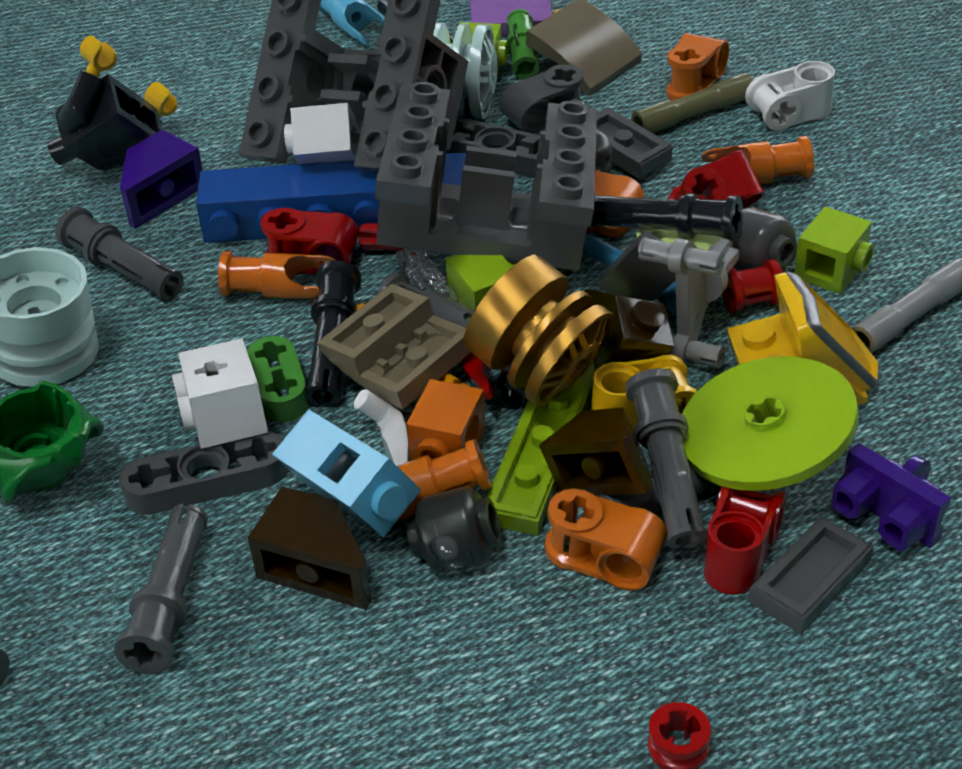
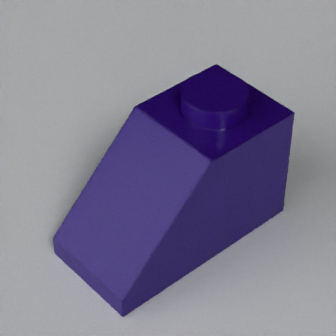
M162 129L127 149L120 190L129 226L134 229L140 227L198 191L200 172L203 171L198 147Z

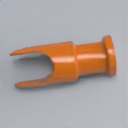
M799 136L796 142L770 145L768 141L715 148L704 152L701 156L704 162H714L732 152L743 150L760 184L772 183L774 178L798 174L803 178H811L814 173V153L811 141L807 136Z
M223 251L218 265L219 292L221 296H230L232 292L262 293L264 298L315 299L319 295V288L317 286L299 285L293 282L294 276L305 269L319 268V266L326 262L336 260L323 255L265 253L263 257H237L231 251Z
M476 439L465 442V448L435 459H431L426 455L397 466L421 489L397 521L415 516L418 503L427 495L461 487H470L472 489L480 487L482 490L492 487L490 474Z

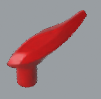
M470 352L462 359L465 375L477 388L483 389L486 400L491 399L495 394V386L491 377L490 367Z

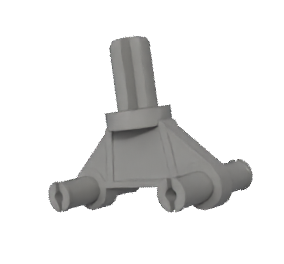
M644 237L638 249V253H640L639 259L668 265L669 271L675 273L676 336L672 335L674 347L668 355L680 357L686 366L691 362L712 366L716 369L721 368L725 358V347L699 342L698 337L708 303L717 300L727 288V273L739 260V250L731 247V242L728 239H719L708 250L698 249L693 241L677 238L673 243Z

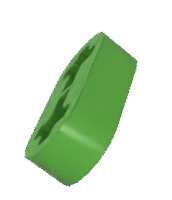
M268 336L258 339L250 345L247 353L258 382L265 418L275 422H289L299 418L306 412L308 401L305 398V378L294 345L290 340L280 336ZM277 361L279 366L270 368L268 362ZM285 389L287 395L278 397L276 391Z

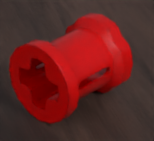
M775 259L766 260L763 262L762 267L736 271L732 267L727 273V288L722 293L724 305L730 314L740 312L743 306L769 302L772 306L779 305L774 275L783 273L778 261Z

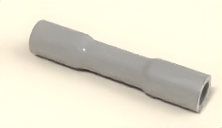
M954 259L924 279L920 286L890 306L882 307L852 327L868 350L873 353L901 334L905 327L934 307L945 304L961 293L962 259Z

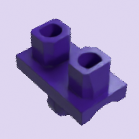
M858 442L847 452L844 474L834 485L831 505L834 510L848 519L858 518L866 510L879 516L878 532L883 541L899 551H904L917 541L931 549L941 540L943 534L941 522L950 505L951 497L943 493L941 488L927 481L931 464L919 455L913 456L902 466L890 458L882 457Z

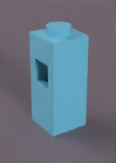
M309 409L272 453L277 460L304 484L323 497L335 500L339 508L383 538L421 491L388 457Z

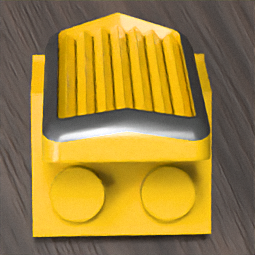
M784 272L774 275L780 314L727 328L730 346L737 365L757 359L779 356L802 357L822 362L837 370L847 379L854 390L858 405L868 403L866 391L875 389L878 384L879 363L855 331L795 273Z

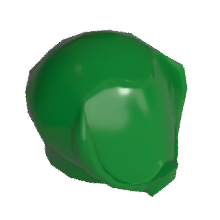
M40 380L39 384L34 387L16 391L0 400V493L5 503L11 504L17 494L53 488L63 483L76 466L80 465L87 441L102 435L104 429L103 422L96 416H92L78 400L74 399L69 392L55 383Z

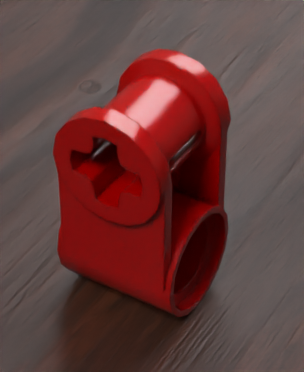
M739 150L725 155L712 163L689 171L684 177L682 185L674 188L667 197V200H679L682 195L687 193L698 194L700 199L727 200L729 195L740 196L743 209L764 197L765 192L743 150Z
M278 208L265 213L261 218V230L267 236L268 249L265 253L323 255L332 257L336 261L351 262L359 237V229L354 220L345 214ZM308 268L299 273L316 274L318 268Z
M721 487L715 511L708 526L703 574L706 582L713 589L733 595L750 591V587L760 577L771 545L775 544L786 506V492L777 490L774 495L758 491H743Z

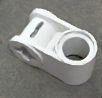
M807 61L792 68L763 74L756 77L746 89V103L752 110L761 112L765 124L775 131L784 130L811 120L823 119L828 117L832 111L835 70L833 66L822 61Z

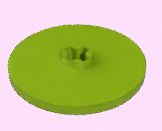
M792 356L757 359L722 372L708 381L692 396L682 413L685 415L689 426L683 443L688 463L692 469L701 477L714 484L743 491L778 489L802 482L820 473L845 452L852 442L859 424L857 399L847 379L837 370L822 362Z

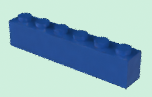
M466 153L446 154L443 183L461 185ZM355 160L201 171L196 207L204 243L267 239V236L261 230V218L265 213L278 208L345 214L354 220L358 229L365 223H378L380 200L375 199L378 173L362 171L354 166Z

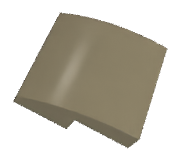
M586 0L573 1L527 30V46L557 62L558 65H574L583 71L584 82L580 86V91L588 96L640 62L642 58L641 51L626 32L604 12Z
M390 284L317 342L320 352L341 371L365 389L402 410L423 393L430 379L439 380L470 353L465 348L463 342L465 327L435 316L428 297L394 284Z

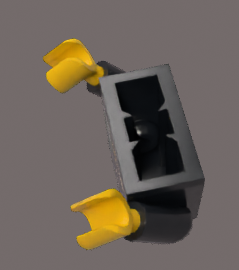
M90 35L80 45V54L89 64L86 71L80 70L72 93L66 103L57 108L55 115L60 136L48 141L47 147L51 157L59 165H64L75 158H79L97 170H107L125 162L127 149L162 130L161 125L163 122L160 118L162 115L169 116L176 111L177 100L170 93V90L160 82L152 83L147 88L143 99L109 74L99 78L101 71H108L116 64L117 55L106 42L101 43L94 36Z

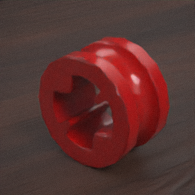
M671 702L662 705L653 712L649 721L648 752L655 764L661 769H698L705 763L710 749L711 725L704 712L696 706L685 702ZM673 730L684 731V739L690 737V744L675 745L674 736L669 738V732Z

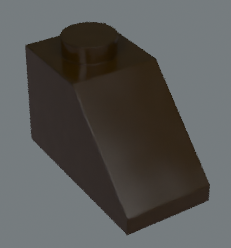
M585 289L584 292L592 297V306L596 304L602 305L613 314V324L609 334L593 360L595 371L603 364L610 362L651 359L661 355H668L672 350L674 344L665 304Z
M623 407L581 411L539 445L560 492L575 488L586 490L594 495L647 494L654 488L646 459Z
M282 486L247 537L256 578L367 610L371 603L366 560L337 502L316 493H305Z

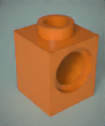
M430 379L406 423L410 461L426 455L431 459H435L465 448V442L476 439L479 445L486 431L483 389Z

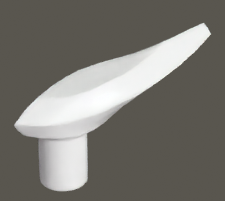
M362 390L354 401V408L376 422L380 429L385 452L396 466L409 462L407 429L402 413L396 406L387 403L369 390Z

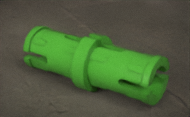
M516 9L509 13L506 23L509 34L506 41H508V53L512 57L513 73L516 72L517 78L525 80L537 75L539 62L537 60V51L526 45L527 30L533 27L532 15L529 16L530 14L527 10Z

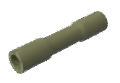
M743 73L714 83L709 88L672 101L666 100L634 111L631 115V121L651 133L662 131L691 117L745 101L746 89L753 81V78L748 73Z

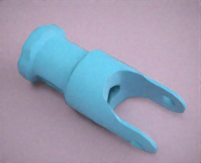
M321 0L319 12L331 15L332 21L365 46H369V43L359 31L371 22L378 21L382 25L384 24L385 17L364 0Z

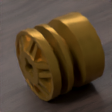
M533 254L511 267L491 287L469 320L463 342L465 348L492 370H500L511 364L507 376L509 384L515 389L525 388L526 398L535 406H545L572 385L592 363L609 334L613 324V314L602 305L596 304L592 306V297L584 291L578 290L565 298L569 287L568 278L541 256Z

